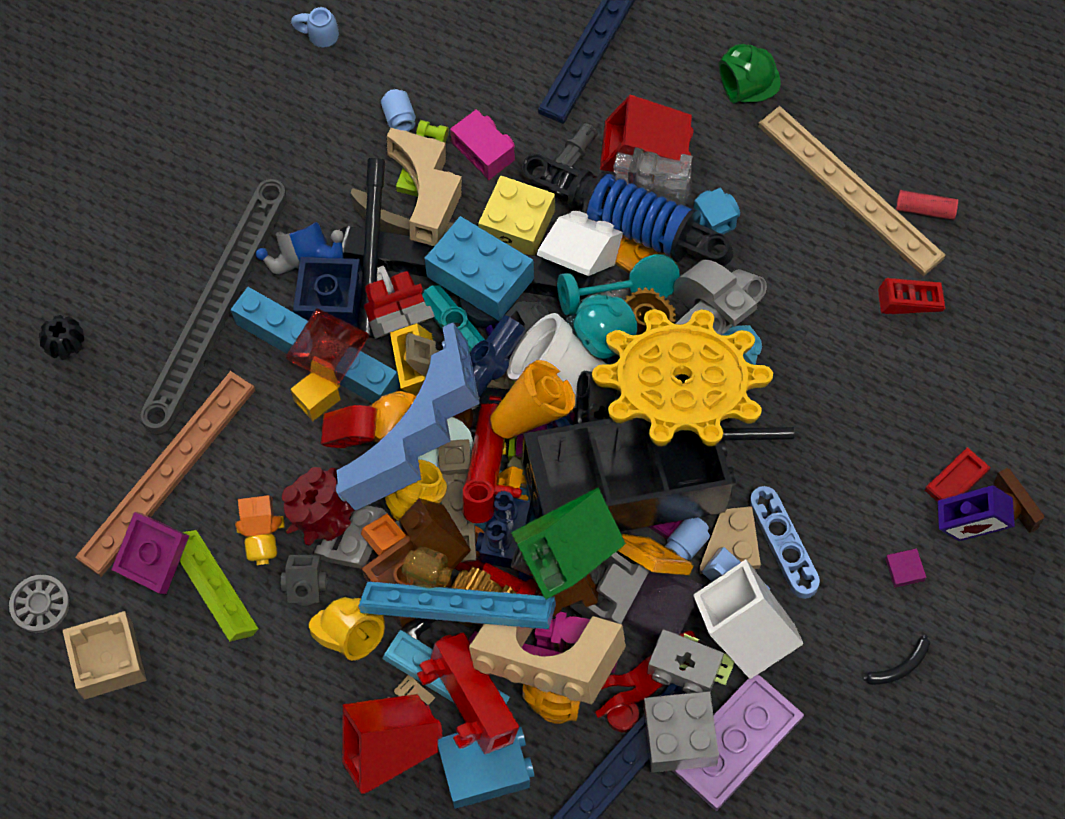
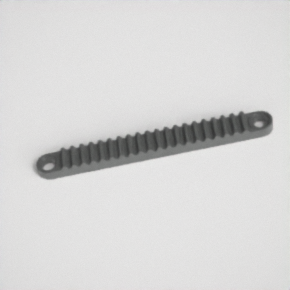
M267 179L258 185L147 398L140 415L144 427L150 433L162 434L168 431L179 411H182L183 403L187 401L188 393L194 387V381H197L200 370L204 368L205 360L209 358L210 350L214 348L215 340H218L225 321L229 319L231 308L235 301L239 299L240 291H243L250 272H253L255 262L259 260L255 256L256 251L259 248H264L265 243L269 240L270 233L274 230L275 223L277 224L279 221V215L287 200L284 185L280 181ZM269 190L279 192V196L274 200H266L264 198V194ZM162 411L165 413V418L162 422L158 424L149 422V417L153 412Z

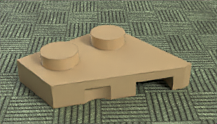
M752 507L726 509V512L719 514L700 565V574H703L701 571L719 548L725 547L740 562L747 560L753 569H760L761 563Z

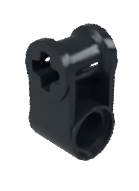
M582 371L577 381L578 396L575 417L577 424L602 420L606 416V419L611 418L608 414V407L615 401L617 390L597 386L592 378L591 371Z

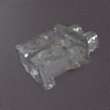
M635 147L633 155L617 154L614 164L616 180L624 179L627 185L633 183L637 188H645L647 193L654 192L657 197H665L667 202L670 200L676 202L677 206L680 204L687 205L692 186L693 156L681 154L679 161L662 158L654 152L644 153V149Z

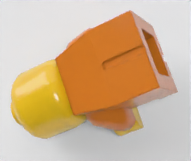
M270 495L238 499L240 521L235 523L238 534L247 537L244 542L246 558L249 561H256L257 565L269 564V559L277 556L276 538L273 532L277 531L278 528L285 527L284 516H274L273 499Z

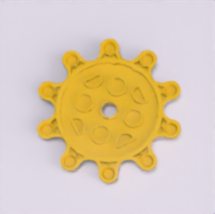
M654 309L647 311L644 315V323L647 327L644 333L629 335L621 330H614L607 334L606 343L609 349L620 356V358L614 364L598 365L592 371V378L597 386L613 388L621 393V396L608 407V414L611 419L616 423H624L634 418H642L651 423L649 436L655 445L665 446L671 441L674 433L680 430H690L695 432L705 445L715 446L723 437V429L720 426L722 420L734 418L751 424L760 417V405L747 396L746 391L753 388L766 387L773 379V371L765 365L750 364L743 358V355L755 343V337L749 331L741 330L728 336L716 333L713 329L714 315L708 310H697L692 314L689 322L674 324L668 320L664 312ZM679 374L687 375L689 379L685 380V383H682V381L675 378V376Z

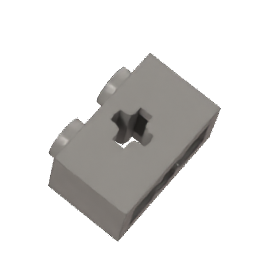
M663 629L650 659L648 674L652 675V678L661 684L670 685L673 683L683 687V691L687 694L711 692L721 667L724 653ZM688 662L689 667L685 671L679 669L680 665Z

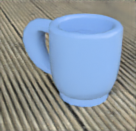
M324 7L315 8L310 14H297L291 20L292 26L301 33H307L310 41L315 46H331L339 37L336 19Z

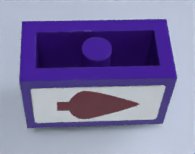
M992 485L938 500L939 530L958 541H963L1015 527L1013 498Z

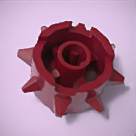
M312 467L291 486L286 487L281 496L284 501L285 515L292 522L286 532L289 534L300 529L304 533L305 545L310 546L316 539L331 541L342 535L352 523L349 518L355 510L347 501L343 502L337 494L336 485L338 480L335 468L324 471L320 467Z

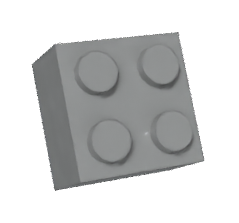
M710 691L644 698L643 710L651 773L717 766L719 753Z

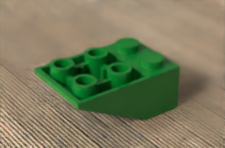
M599 488L511 532L545 600L575 585L626 544Z

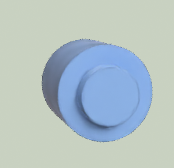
M398 89L388 91L381 99V106L389 127L401 131H410L415 126L416 116L408 94Z
M698 517L683 520L668 537V543L665 547L686 560H691L710 538L708 533L709 527Z

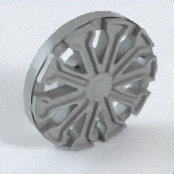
M34 575L20 582L11 594L9 601L11 617L19 627L29 632L44 633L54 629L63 621L69 611L68 592L64 585L52 576ZM47 581L49 582V585L44 591L43 583ZM35 583L36 590L32 591L29 588L30 584ZM58 586L60 591L58 593L51 595L54 589ZM20 592H25L28 596L22 598L19 597ZM63 599V604L53 603L55 601ZM18 604L26 606L16 610V605ZM50 610L60 611V613L55 617ZM29 613L25 621L20 620L21 616ZM44 615L50 620V623L45 625ZM37 616V625L31 626V623Z

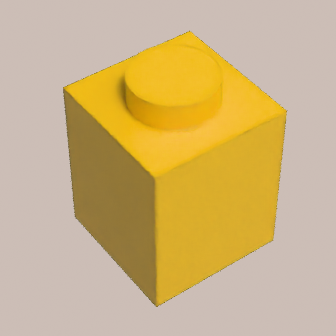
M319 367L290 389L294 402L312 421L341 400L338 391L340 384L331 373L326 375Z

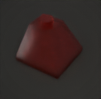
M316 308L285 357L287 360L339 385L367 341L369 333Z

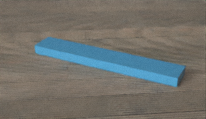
M367 581L358 606L360 613L549 629L556 602L555 597L545 600L544 596Z

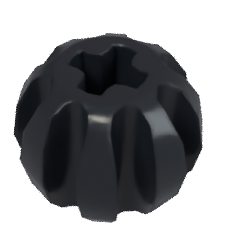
M62 315L53 316L54 319L52 321H45L41 326L42 332L39 333L40 346L52 358L59 356L62 360L69 359L71 353L78 354L82 349L81 343L84 341L83 328L79 326V322L70 316L65 318Z

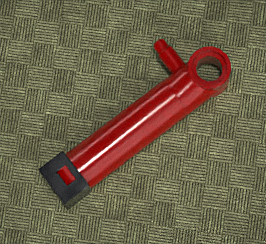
M486 387L480 396L477 426L466 484L463 487V515L472 523H484L493 517L494 500L499 492L507 491L513 495V498H521L522 495L521 488L497 485L505 438L498 436L493 431L491 415L510 389Z

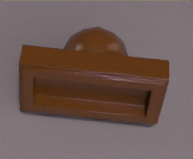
M1007 467L1000 471L993 484L996 488L1013 498L1014 521L1019 518L1029 533L1039 528L1045 518L1043 513L1010 468Z

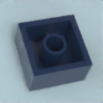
M300 257L293 312L318 327L358 329L363 272L360 260Z

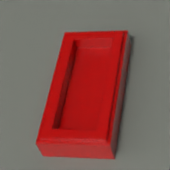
M967 447L926 486L925 491L937 502L938 500L967 493L989 472L991 467Z

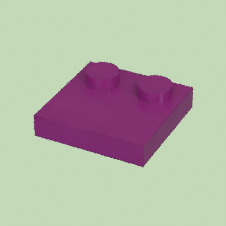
M134 512L111 570L157 593L167 594L189 535L143 513Z

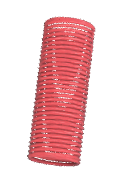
M900 190L896 211L900 210V212H911L918 215L922 214L929 217H942V219L944 217V219L955 220L958 199Z

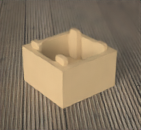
M125 611L63 630L76 690L84 700L147 681L133 623Z

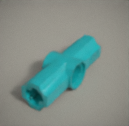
M432 285L424 290L422 296L426 306H431L435 315L433 320L442 331V327L446 325L460 323L461 325L457 328L468 341L469 351L477 343L485 340L468 320L466 311L458 307L440 285Z

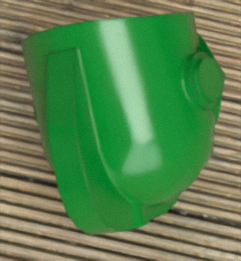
M737 44L729 48L719 61V73L723 87L732 103L739 101H763L777 94L780 89L779 72L772 55L767 50L750 44Z

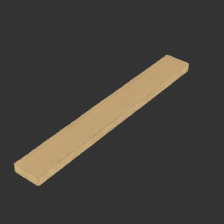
M781 106L777 107L759 122L758 127L923 277L944 260L945 254Z

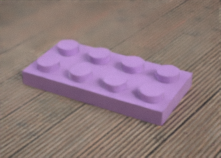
M759 674L752 679L748 678L713 715L719 753L717 766L672 771L715 811L729 799L804 717L801 711Z

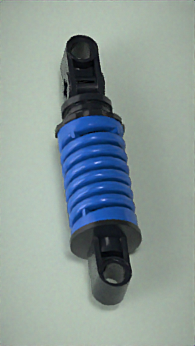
M531 154L522 163L524 175L535 187L555 193V197L568 201L569 207L575 210H583L582 212L588 215V219L596 222L606 221L613 224L614 229L623 232L625 238L633 239L634 242L643 244L649 249L653 248L658 253L664 252L674 262H680L687 253L701 260L714 261L722 266L729 264L733 258V248L727 237L700 225L701 212L697 209H691L681 204L677 206L676 202L672 200L667 202L665 197H657L654 192L647 193L645 188H637L633 183L627 185L624 179L616 180L615 176L609 171H603L598 176H594L591 171L585 169L578 172L566 164L555 162L540 154ZM544 166L543 171L539 175H532L535 168ZM719 244L725 245V249L721 254H711L714 246Z

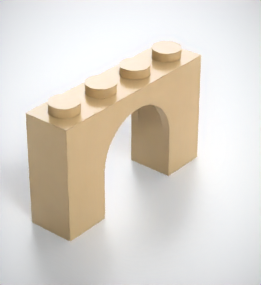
M594 616L590 619L575 645L569 650L554 656H536L522 649L523 644L533 628L484 624L469 646L474 669L482 673L507 678L514 683L520 682L536 687L544 692H553L566 696L573 701H582L593 704L626 647L622 624Z

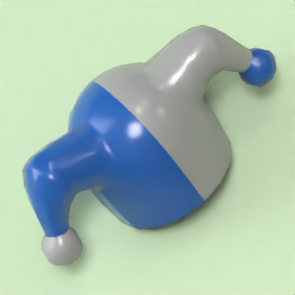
M316 222L296 232L288 234L277 232L276 238L281 251L278 258L274 259L269 256L265 248H259L255 253L256 258L263 260L272 273L280 275L296 268L299 269L300 257L343 259L342 240L344 234L340 230H334L331 234V239L333 240V246L331 247L327 245L326 237L323 235L320 225Z

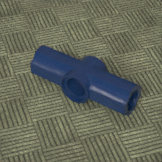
M504 315L487 340L480 341L470 351L479 397L491 380L500 378L509 367L508 356L526 332L519 322L509 316Z

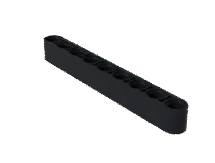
M343 227L341 229L344 234L342 240L343 259H359L363 267L365 229ZM380 231L378 268L384 266L387 271L399 273L408 271L412 275L427 277L424 258L434 246L410 240V236ZM525 254L534 261V279L524 290V293L559 298L558 277L560 274L570 273L575 278L579 289L594 286L596 273L587 276L540 256ZM592 294L580 296V302Z

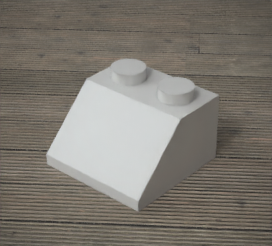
M571 211L569 214L558 217L539 247L537 256L590 276L615 265L623 232L614 229V225L609 222H596L588 219L586 213Z

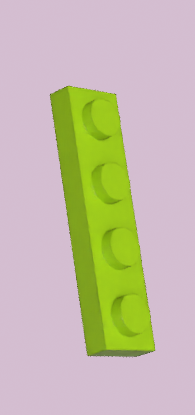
M197 530L183 532L189 535V538L180 558V563L229 642L253 636L258 630L257 625Z

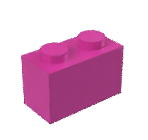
M477 109L450 129L452 144L488 180L515 161V144L507 134L502 135L496 129L493 120L487 115L483 116Z

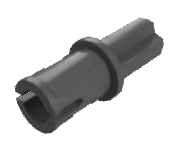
M583 123L575 136L566 141L564 150L555 162L572 167L578 158L584 157L585 149L598 135L597 130L593 128L586 135L592 125Z

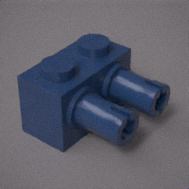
M501 491L496 495L493 517L487 521L485 532L479 533L476 543V551H480L483 563L511 568V562L517 548L511 532L530 523L532 516L531 501L513 498V495L507 491Z

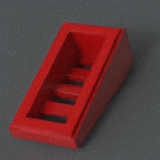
M886 278L878 288L882 314L941 312L945 310L942 283ZM926 291H931L932 301H928ZM904 292L907 293V299L903 298ZM915 292H919L920 300H916Z

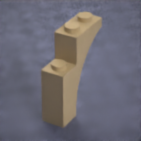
M390 128L387 134V155L404 167L411 176L418 192L417 204L409 221L410 240L435 246L443 237L461 197L462 176L442 171L446 162V143L433 138L412 134L408 131Z

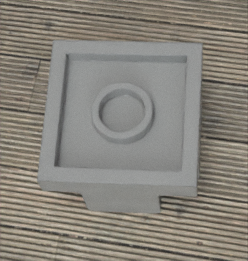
M615 552L603 562V564L608 565V568L597 587V591L605 597L599 605L593 604L589 607H585L582 600L570 605L571 608L582 615V618L591 619L594 616L621 624L650 570L638 563L632 564Z

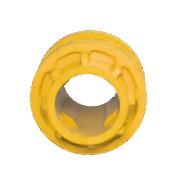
M418 460L421 480L385 497L386 504L396 520L400 521L399 519L419 498L440 504L446 494L447 485L437 466L425 460Z

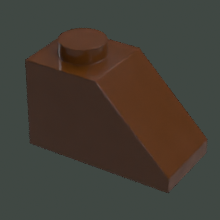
M419 498L399 519L412 542L449 572H452L471 552L458 527L442 504Z

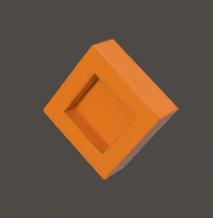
M388 513L363 527L361 532L363 538L378 555H381L406 537L405 533Z

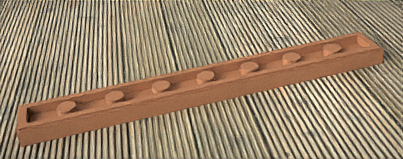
M230 371L75 557L77 561L102 577L117 557L134 512L143 513L149 517L155 513L254 393V386Z

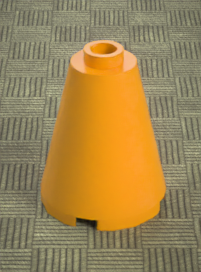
M536 360L529 364L492 413L491 427L498 436L510 439L567 416L575 406V394L571 384L567 379L563 382L557 375L560 370L547 361Z

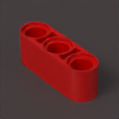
M353 405L325 413L323 416L321 445L332 448H348L374 441L378 409L371 406Z

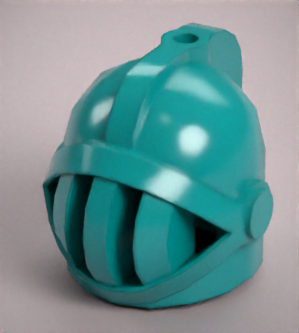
M596 294L587 297L577 308L573 321L576 335L584 347L592 355L602 359L617 355L609 349L606 343L608 333L614 330H621L629 335H636L637 333L635 314L631 307L617 296L611 297Z

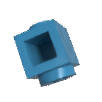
M720 187L714 191H705L695 199L694 209L701 212L700 225L721 234L736 228L737 218L740 217V210L731 194H724Z

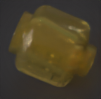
M421 546L415 551L410 550L404 561L402 574L405 575L408 585L431 589L440 587V585L446 587L450 580L452 569L448 568V557L445 554Z

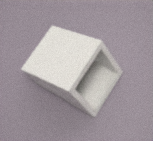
M744 560L693 595L709 635L749 679H752L804 644L793 621L747 560Z

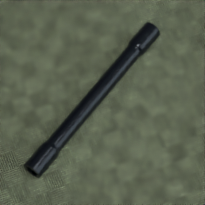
M369 158L367 161V204L361 306L358 315L357 332L359 337H374L364 305L369 302L365 286L377 281L381 202L385 176V160L380 158Z

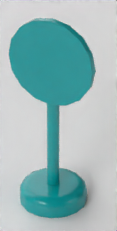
M653 254L643 258L634 266L628 281L580 289L575 278L570 273L560 274L557 283L560 305L566 316L576 314L577 308L580 305V296L629 288L631 293L638 291V288H641V290H644V287H647L648 290L653 288L656 293H659L660 297L665 296L666 299L673 293L674 283L680 277L679 268L672 258L666 255Z

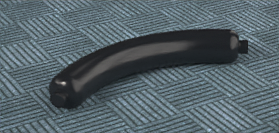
M923 635L922 638L917 640L913 652L903 663L886 671L869 672L867 675H864V680L870 685H880L897 681L910 674L922 662L930 646V641L927 639L928 636Z

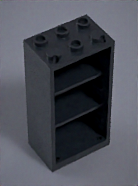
M609 418L524 433L521 464L535 520L596 488H599L620 532L726 512L728 500L732 499V486L736 484L734 469L732 466L728 467L726 462V442L724 439H721L717 445L707 446L695 432L680 430L674 433L673 438L667 445L658 446L652 442L649 436L651 423L642 418L630 419L624 423H616Z

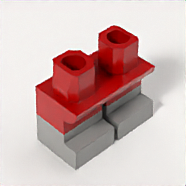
M408 271L390 278L395 290L394 293L388 294L383 280L365 286L369 302L364 305L375 339L435 317L431 306H426L421 294V283L414 285Z

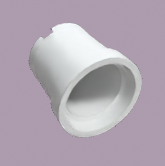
M552 313L536 322L519 341L510 357L507 375L516 382L529 364L536 360L547 361L560 370L557 375L563 382L567 379L571 384L575 394L574 408L577 409V381L582 371L592 372L598 365H607V363L592 355L572 333L571 326L557 313Z

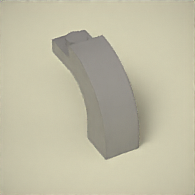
M701 260L677 278L674 283V295L690 310L701 300H704L734 327L757 310V302L736 284L737 277L722 265L711 260Z

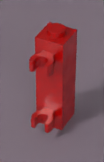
M464 632L455 636L446 635L435 643L431 658L420 663L422 671L418 672L417 676L422 685L432 683L440 677L466 723L456 728L458 735L453 737L458 748L468 747L477 741L484 755L513 744L519 725L489 674L474 669L469 649L471 644Z

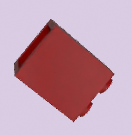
M630 94L605 120L600 170L638 174L637 149H643V159L646 152L658 155V161L655 159H644L653 160L658 163V175L675 177L683 168L689 165L691 160L689 142L693 135V127H691L692 115Z
M418 694L343 704L342 763L361 794L368 793L438 752V739L442 738L441 723L438 719H435L430 707L425 705Z

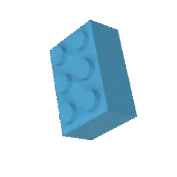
M461 216L424 258L426 274L429 279L498 321L502 319L534 279L533 259Z

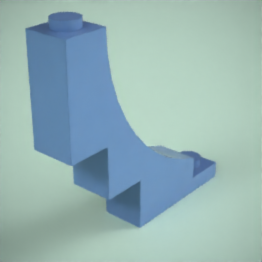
M454 323L442 327L445 338L442 341L443 350L431 356L424 383L401 420L370 450L337 470V494L343 502L347 501L355 511L421 480L418 457L451 441L447 419L480 404L468 341Z

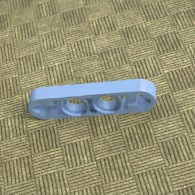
M767 486L756 488L751 494L749 505L753 509V515L791 591L799 598L806 599L812 597L818 590L820 579L778 494L774 489ZM759 496H763L765 500L771 499L769 502L771 515L766 519L763 518L767 516L765 506L757 504ZM773 522H781L786 527V532L783 535L777 536L769 531L768 526ZM786 549H794L799 553L800 559L797 562L789 563L784 560L782 553ZM802 567L801 573L804 579L812 580L810 589H806L804 585H797L800 581L797 569Z

